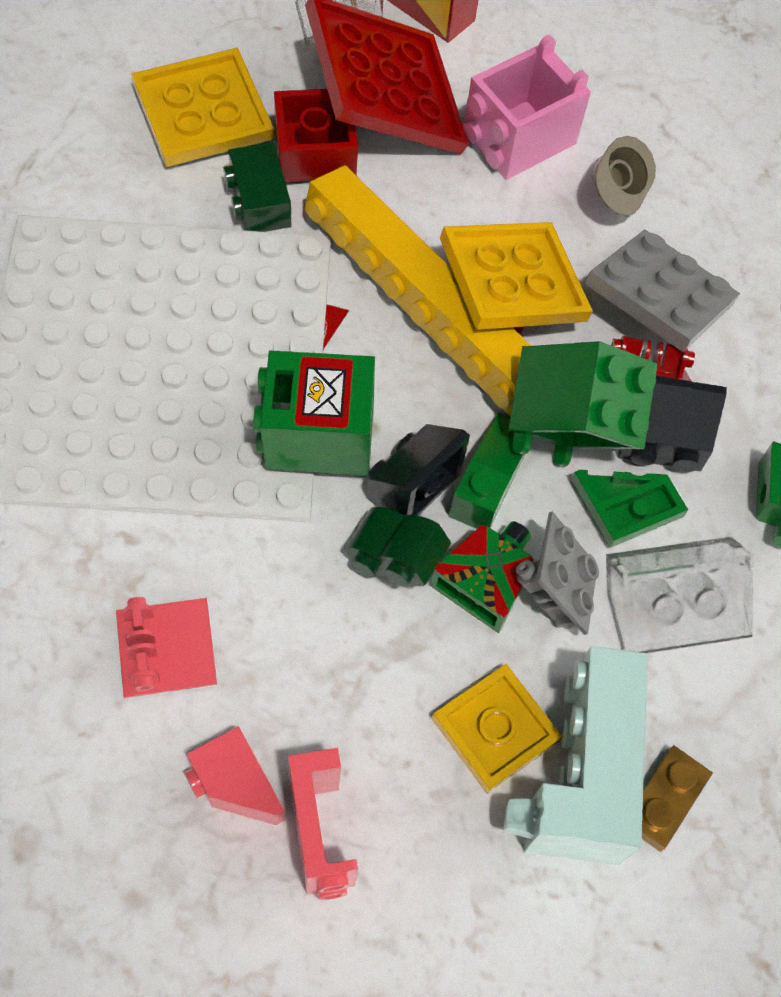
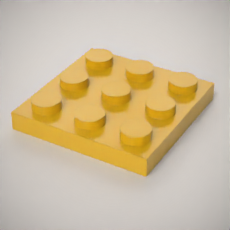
M238 47L131 73L133 86L166 167L227 152L228 149L246 147L274 139V127Z
M552 222L443 227L440 241L476 330L588 322L593 310Z

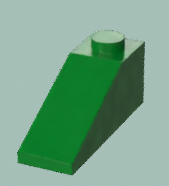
M498 413L458 485L450 509V518L475 529L482 525L492 527L525 455L515 453L512 449L514 432L509 431L511 417Z

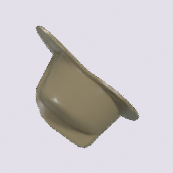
M619 137L608 146L604 155L597 161L593 175L598 196L607 208L622 216L636 213L655 179L656 165L653 155L646 144L636 137Z

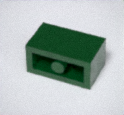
M274 142L228 149L229 166L223 167L227 190L234 189L236 195L231 197L235 221L242 220L245 231L267 232L290 228L291 200Z

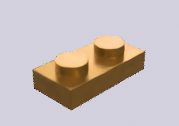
M675 745L667 751L643 788L641 839L659 852L666 849L713 774L712 771Z

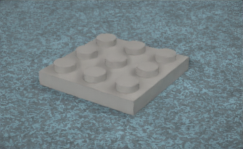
M645 229L591 270L584 283L682 352H685L730 309L740 295L725 279L712 275L699 266L695 259L681 254L666 244L661 236L650 233Z

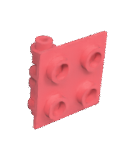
M133 597L128 599L127 607L116 610L124 698L217 685L207 598L148 605L144 597Z

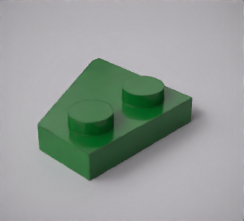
M580 469L574 472L571 479L610 548L683 518L688 511L687 506L667 474L647 473L638 476L631 472L614 471L612 476L588 475V470Z

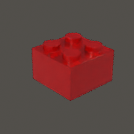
M328 89L274 91L277 152L285 182L312 181L344 165L357 176L358 142L355 125L346 124L335 119Z

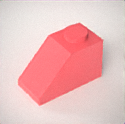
M239 726L187 753L191 769L184 772L196 798L205 794L213 808L273 825H278L285 821L284 809Z

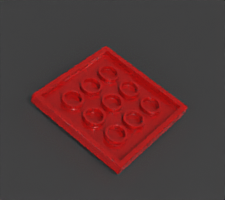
M307 0L305 8L336 120L461 154L467 148L469 142L434 34L333 0Z

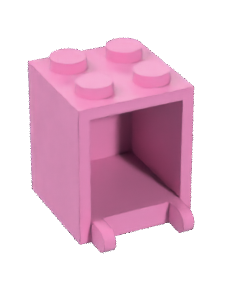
M551 35L543 37L539 45L471 77L463 128L468 141L478 147L485 155L488 164L493 169H497L505 180L577 144L591 93L586 87L589 76L583 70H579L574 74L554 52L556 40Z

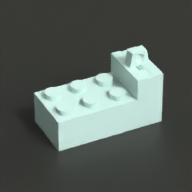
M590 646L583 660L576 661L573 676H567L564 691L565 703L571 704L570 720L564 721L562 729V748L569 750L568 766L561 767L559 785L543 783L533 798L509 799L506 804L504 831L525 837L524 853L620 865L641 848L648 653Z

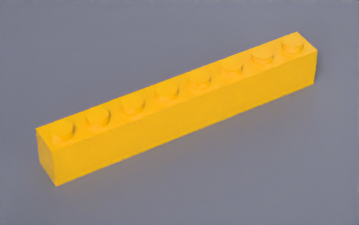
M346 165L311 181L304 209L311 220L318 223L332 237L336 245L343 248L358 263L361 270L368 273L385 291L386 295L393 299L411 317L412 321L420 326L437 343L439 348L447 353L465 371L466 375L475 381L492 398L494 403L511 417L522 346L531 345L512 327L476 330L452 268Z

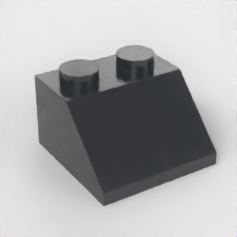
M656 376L645 448L619 449V458L631 460L638 465L657 464L673 467L680 472H701L713 452L727 395V387Z
M426 424L416 434L413 432L408 433L398 444L396 453L387 462L384 459L377 462L368 473L366 498L376 507L388 508L404 516H419L461 475L470 435L463 429Z

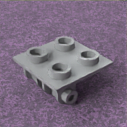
M552 511L548 514L540 560L535 562L526 560L520 563L516 569L518 574L517 580L529 593H532V598L549 614L557 626L570 629L576 625L586 635L589 631L590 617L594 611L593 596L595 582L599 576L598 565L595 558L588 554L575 539L572 530L564 526Z

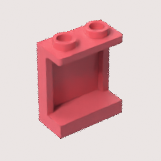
M338 748L289 755V781L306 894L317 893L318 900H330L346 896L348 894L347 888L353 887L356 884L358 874L357 859L335 863L326 862L315 794L339 790L341 776Z

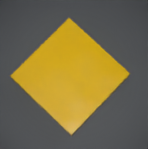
M504 664L437 710L431 718L486 794L559 743L563 737L507 664Z

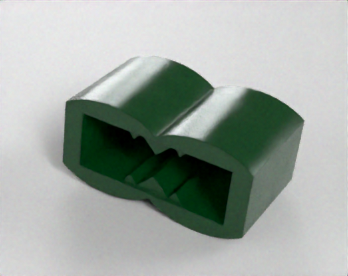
M372 507L344 550L352 559V567L366 577L373 578L375 575L387 577L393 583L402 587H408L409 584L425 586L451 545V541L440 524L431 519L418 515L404 516L388 508Z

